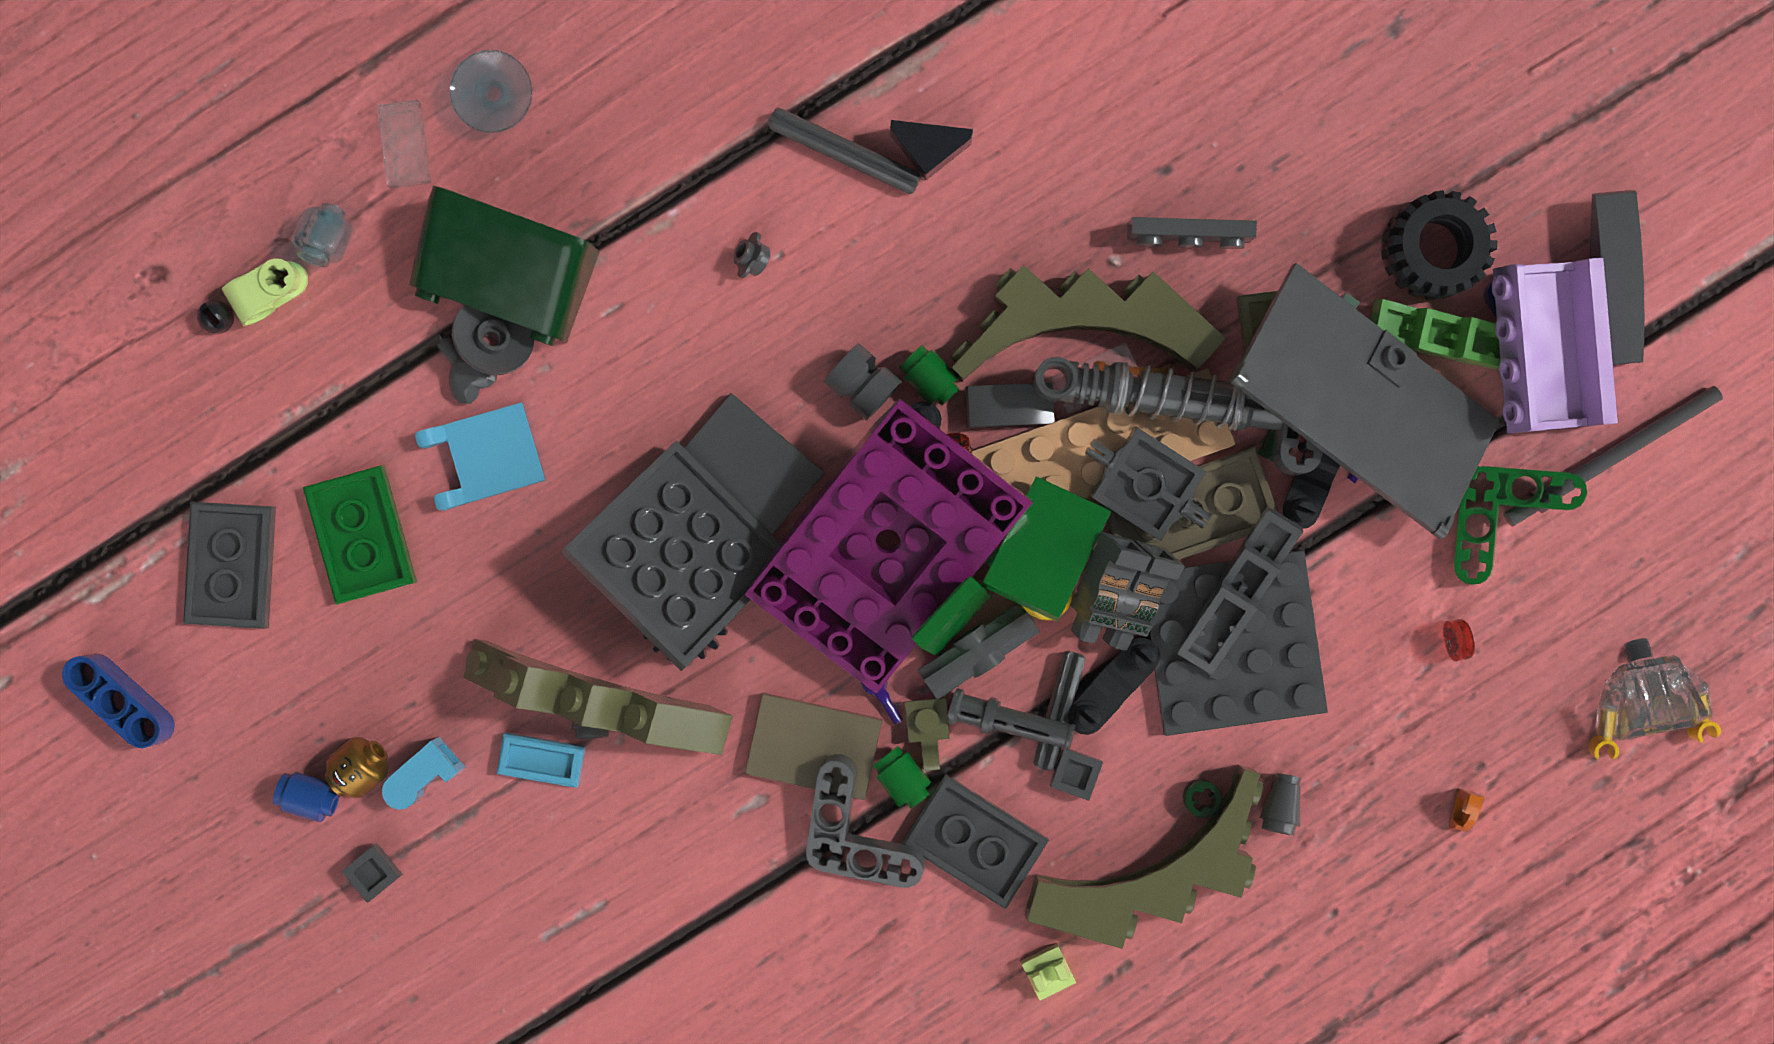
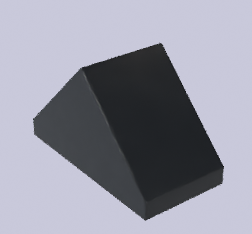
M891 120L890 136L922 177L928 180L971 145L973 129Z

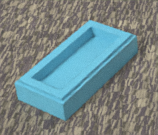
M506 732L503 734L497 774L577 788L580 784L586 746Z

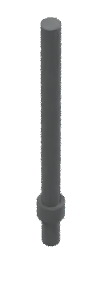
M1710 387L1570 473L1578 475L1586 483L1723 399L1722 393L1717 387ZM1565 480L1563 487H1550L1543 484L1544 492L1540 502L1549 503L1548 494L1563 497L1576 489L1573 486V481ZM1537 488L1529 492V498L1526 500L1533 498ZM1514 506L1503 514L1508 524L1513 527L1536 512L1544 513L1549 509Z

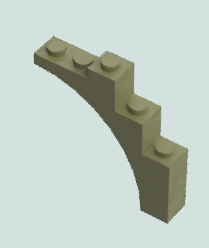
M1023 265L1017 273L1010 268L994 285L999 290L994 301L1004 311L1000 314L995 309L979 326L984 333L977 341L972 344L967 339L951 356L956 362L951 369L960 377L961 381H964L986 360L1013 344L1045 333L1081 329L1109 331L1139 339L1168 353L1190 371H1195L1200 368L1226 338L1154 271L1146 279L1139 274L1122 292L1128 297L1124 301L1089 268L1081 276L1074 271L1058 289L1064 294L1059 298Z
M474 639L471 652L466 658V670L463 678L494 692L493 697L515 708L557 714L580 726L622 732L645 744L722 755L733 715L712 706L658 695L586 676L524 656L485 640Z
M1238 764L1218 812L1211 816L1187 843L1156 863L1129 874L1100 880H1065L1036 874L1025 910L1027 921L1123 949L1125 939L1133 938L1137 926L1138 916L1133 914L1134 910L1182 923L1185 913L1191 914L1195 905L1197 891L1192 889L1193 884L1242 898L1244 888L1249 889L1253 883L1256 866L1252 864L1253 858L1246 851L1240 850L1239 846L1240 844L1245 845L1250 835L1252 823L1247 819L1251 805H1257L1261 798L1263 782L1259 781L1261 774L1252 768Z

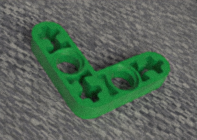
M1478 466L1472 480H1477L1480 473H1485L1487 480L1494 482L1493 489H1488L1484 493V503L1493 502L1492 511L1481 507L1467 509V500L1473 502L1477 500L1476 489L1470 488V485L1468 486L1459 508L1454 569L1458 578L1464 583L1475 585L1487 581L1491 576L1494 567L1499 505L1563 511L1575 510L1585 502L1587 497V485L1584 480L1576 474L1567 472ZM1527 476L1536 482L1537 491L1533 498L1520 500L1514 496L1512 485L1519 477ZM1542 478H1552L1550 487H1563L1565 480L1573 481L1574 488L1581 489L1580 497H1572L1571 503L1565 504L1563 503L1562 496L1548 494L1550 502L1541 503L1540 500L1544 492ZM1473 514L1485 515L1490 522V529L1483 537H1472L1466 531V521ZM1464 540L1474 544L1489 542L1488 552L1479 549L1478 556L1479 562L1486 563L1485 572H1478L1477 577L1474 579L1469 578V571L1462 569L1463 561H1470L1472 552L1471 548L1463 550Z

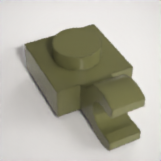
M946 698L905 701L909 743L921 742L924 771L940 770L937 740L950 739Z

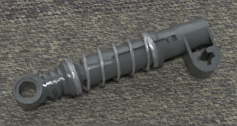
M1051 357L1040 364L1033 376V388L1036 394L1049 402L1073 403L1074 398H1077V403L1083 404L1086 399L1088 405L1093 406L1095 401H1098L1099 407H1104L1108 413H1114L1115 415L1117 413L1121 415L1125 408L1126 414L1130 417L1136 412L1148 413L1149 418L1152 420L1158 415L1170 416L1174 423L1181 418L1192 419L1196 426L1203 421H1211L1219 429L1227 424L1228 428L1234 431H1243L1247 427L1275 430L1273 461L1277 469L1290 476L1301 475L1314 470L1320 464L1323 452L1309 441L1299 443L1298 439L1286 438L1287 431H1296L1230 382L1218 381L1216 374L1213 375V380L1195 378L1194 371L1191 372L1190 377L1173 375L1171 368L1168 370V374L1150 372V366L1148 365L1145 371H1139L1136 378L1129 371L1127 362H1114L1110 366L1104 365L1103 369L1099 370L1098 364H1093L1092 369H1089V363H1083L1081 368L1079 367V362L1068 361L1061 357ZM1050 369L1061 371L1066 381L1064 388L1061 390L1049 389L1044 382L1045 372ZM1134 403V408L1130 413L1128 405ZM1298 446V450L1305 453V459L1299 460L1296 463V457L1289 455V449Z

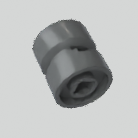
M858 343L836 365L824 383L840 397L849 396L851 398L850 406L867 421L887 401L902 381L885 366L877 368L875 366L876 358Z

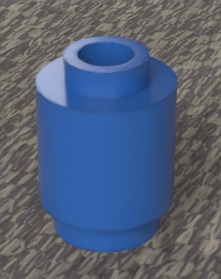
M295 772L293 775L284 773L275 788L273 804L280 806L282 812L321 823L326 816H333L338 806L340 795L336 794L325 780Z

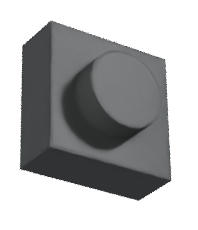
M1062 748L1050 787L1090 801L1103 761L1071 749L1068 751Z
M378 843L341 871L367 903L403 875Z

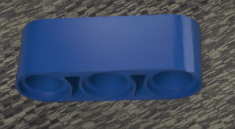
M95 653L74 657L66 662L62 671V678L66 687L130 745L143 749L163 743L171 738L175 728L174 719L171 714L110 658L103 654ZM86 663L94 671V679L91 683L85 679L83 674ZM116 691H119L125 700L122 710L118 709L113 701ZM146 718L150 719L155 726V734L152 738L144 732L143 725Z

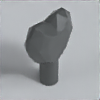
M451 337L443 339L437 347L451 364L449 385L452 396L459 403L471 404L477 399L480 389L488 388L496 382L497 375L482 373L469 366L458 354Z

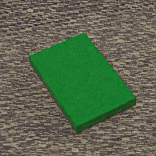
M385 465L303 487L335 605L417 583Z
M1036 476L1026 495L1033 503L1006 535L983 581L982 587L1058 622L1111 511Z
M971 576L967 577L913 634L912 640L923 650L938 656L987 604L992 596Z

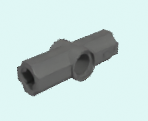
M1017 604L1001 613L985 626L981 624L952 643L953 647L919 668L918 671L936 699H939L956 687H959L972 676L977 678L997 666L1005 659L1006 654L1040 633V631L1022 605Z

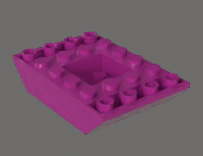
M899 398L872 425L776 546L745 592V596L877 694L917 645L912 640L913 634L967 577H972L1033 502ZM890 529L899 535L900 542L895 548L886 550L877 544L876 537L882 530Z

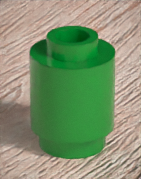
M923 345L913 352L899 367L906 374L903 378L930 406L935 401H938L943 406L959 390L954 383L960 377L933 349L929 352Z
M899 746L873 765L874 769L878 772V775L875 777L898 807L906 803L911 809L930 795L926 787L931 781L909 752L904 754Z

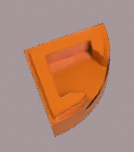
M1457 790L1449 823L1450 828L1464 832L1469 831L1477 821L1484 797L1472 791Z

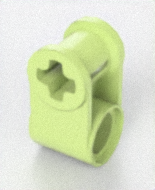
M274 258L266 261L249 273L231 280L223 286L222 291L242 325L248 326L266 318L280 306L300 296L308 285V275L300 264ZM282 271H286L289 274L284 278L285 286L279 284V281L283 279Z

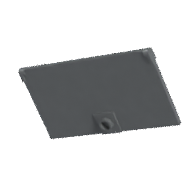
M1298 263L1293 264L1288 271L1244 356L1229 379L1231 384L1438 539H1443L1448 534L1455 520L1453 517L1500 421L1417 357V353L1387 330L1384 331Z

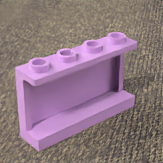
M1603 258L1536 265L1512 264L1493 269L1492 292L1496 301V335L1499 339L1501 358L1499 374L1503 381L1505 403L1503 406V417L1506 421L1507 434L1618 423Z

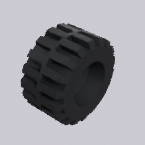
M1444 190L1434 191L1407 204L1398 211L1399 213L1391 218L1388 223L1390 229L1383 234L1382 242L1387 243V248L1382 250L1381 254L1382 260H1389L1390 266L1385 269L1389 276L1392 274L1397 276L1398 280L1395 284L1400 289L1408 287L1410 289L1409 295L1414 297L1424 295L1425 300H1435L1440 297L1444 299L1473 287V284L1480 282L1487 275L1484 270L1492 267L1495 258L1490 256V253L1497 250L1498 244L1497 240H1490V234L1497 231L1494 223L1487 225L1484 220L1485 217L1490 215L1487 210L1482 208L1477 211L1474 208L1477 200L1472 197L1464 200L1460 199L1461 192L1451 191L1448 194H1444ZM1428 223H1435L1446 227L1456 239L1457 257L1454 264L1448 269L1433 266L1421 253L1419 238L1423 227Z

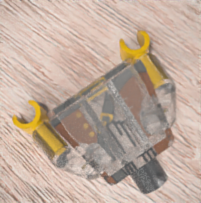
M1647 638L1625 643L1623 648L1628 663L1618 666L1610 678L1605 681L1597 707L1595 732L1598 735L1589 741L1588 748L1590 753L1598 760L1599 749L1603 745L1609 744L1608 756L1613 760L1620 753L1618 745L1612 740V737L1616 735L1618 740L1621 741L1687 728L1689 737L1703 743L1702 731L1706 727L1707 734L1717 738L1721 734V728L1717 723L1710 720L1713 716L1709 685L1692 669L1683 665L1680 658L1676 655L1654 658Z

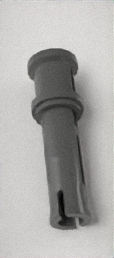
M959 688L954 693L948 715V724L951 725L960 722L981 728V732L985 734L998 730L1029 740L1065 748L1068 751L1075 731V724H1068L1036 714L1001 706V701H997V698L990 697L989 700L964 694V690Z

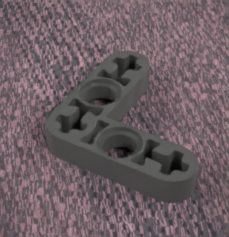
M834 754L827 757L823 761L817 775L806 848V858L809 864L821 872L897 887L909 888L916 885L920 881L925 868V859L917 848L848 834L857 768L848 756ZM834 767L841 768V775L846 776L841 780L838 793L830 792L834 781V776L830 773ZM826 804L837 805L842 811L843 818L837 822H829L823 818L821 807ZM822 843L830 845L829 849L832 853L829 858L822 857V850H820ZM845 846L850 847L846 863L841 862ZM859 850H869L875 855L877 863L870 868L862 867L856 862L855 853ZM885 854L890 855L887 871L881 870ZM903 859L910 860V867L912 868L909 874L902 873L900 864Z

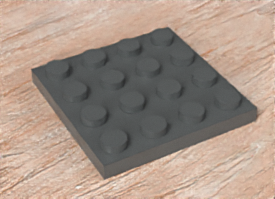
M676 440L566 545L561 553L682 671L751 600L745 596V592L779 542Z
M1304 550L1289 552L1280 565V572L1258 602L1257 611L1213 675L1177 654V650L1231 561L1184 567L1178 580H1169L1160 598L1158 612L1154 619L1149 622L1152 625L1149 638L1159 648L1160 660L1154 672L1163 734L1165 736L1328 713Z

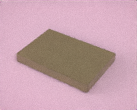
M763 693L745 774L815 789L817 775L823 761L831 755L842 754L848 756L857 768L854 798L865 800L882 719ZM834 767L830 773L834 776L833 787L830 792L838 793L841 780L846 776L841 775V768Z

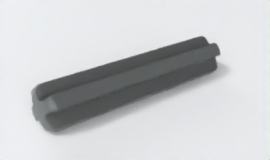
M1065 651L1063 653L1046 718L1064 723L1069 722L1070 709L1076 697L1086 660L1084 655L1072 651ZM1039 742L1033 761L1034 765L1044 770H1054L1061 747Z

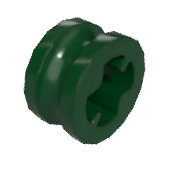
M1195 779L1185 787L1183 803L1194 816L1209 818L1220 809L1222 795L1219 789L1210 781ZM1205 788L1210 789L1211 792L1208 793V796L1212 799V803L1209 806L1202 804L1199 809L1195 808L1193 805L1197 801L1192 798L1195 791L1202 793Z

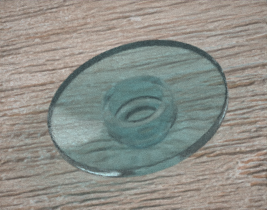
M485 50L470 55L457 67L450 84V98L456 114L468 126L481 132L498 133L514 127L524 118L532 101L533 89L528 72L516 58L502 51ZM493 88L501 90V96L497 101L488 100V93Z

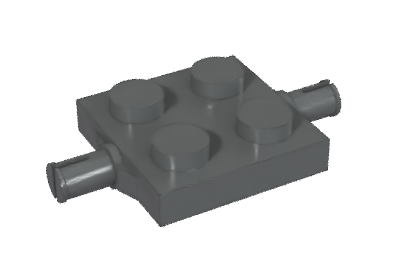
M1134 427L1124 444L1116 449L1115 452L1099 443L1096 439H1093L1090 445L1102 452V455L1087 447L1085 454L1105 466L1102 478L1090 496L1161 541L1171 525L1182 518V516L1198 525L1201 529L1207 523L1194 514L1197 513L1208 521L1211 519V513H1208L1192 502L1195 489L1206 474V471L1138 427Z

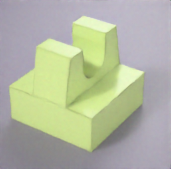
M1057 943L1021 960V964L1040 1001L1076 983Z

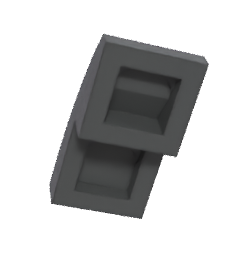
M1033 383L965 387L967 428L1048 425L1055 422L1054 402L1040 398L1033 388ZM1045 383L1049 389L1053 390V383Z

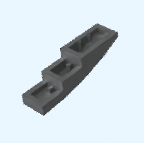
M1635 190L1592 194L1589 259L1603 258L1612 363L1613 365L1643 362L1645 315L1642 239L1637 192Z
M1266 507L1207 599L1178 648L1177 654L1213 675L1257 611L1258 602L1280 572V565L1302 535L1303 527L1272 508Z

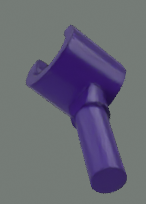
M888 681L877 694L861 683L867 693L877 697L894 725L903 720L886 690Z

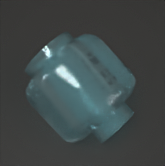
M322 203L321 207H308L303 210L292 234V243L297 249L299 258L312 265L325 268L328 267L329 263L335 264L343 259L353 236V227L344 218L345 212L342 209L329 203Z

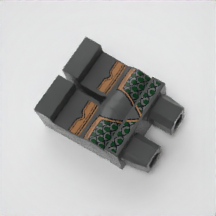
M1101 532L1079 584L1078 594L1074 593L1070 606L1077 612L1071 631L1080 640L1094 643L1102 627H1107L1102 639L1116 649L1127 651L1135 634L1148 636L1152 628L1149 622L1154 619L1158 612L1160 598L1169 580H1178L1185 565L1165 548L1136 540L1134 542L1132 539Z

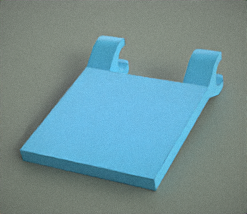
M522 402L415 433L416 442L419 447L427 449L448 442L461 488L436 494L434 502L438 510L446 511L474 501L546 481Z

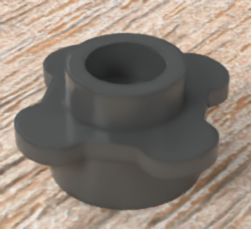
M753 232L748 240H742L735 249L734 263L738 265L737 275L741 278L747 277L748 274L753 276L759 275L765 269L770 259V248L760 242L761 234Z

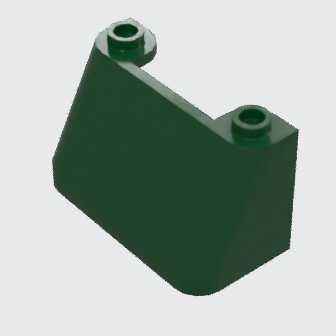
M433 185L427 201L409 285L417 288L414 295L435 304L439 303L440 297L450 299L532 330L530 338L553 346L555 339L565 343L568 341L600 251L591 243L571 234Z

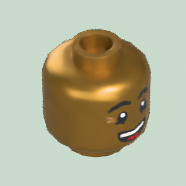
M362 737L351 738L327 759L326 781L330 788L342 797L361 798L379 785L388 775L387 753L377 741H369Z

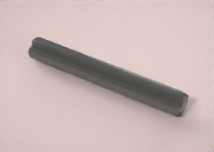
M776 108L769 119L768 125L771 130L908 194H913L919 184V172L786 110Z

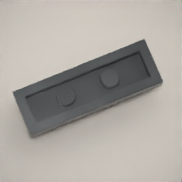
M1132 217L1128 222L1127 239L1138 240L1137 245L1141 247L1162 246V240L1179 241L1178 247L1202 248L1203 242H1220L1219 248L1243 249L1245 243H1250L1256 238L1257 221Z

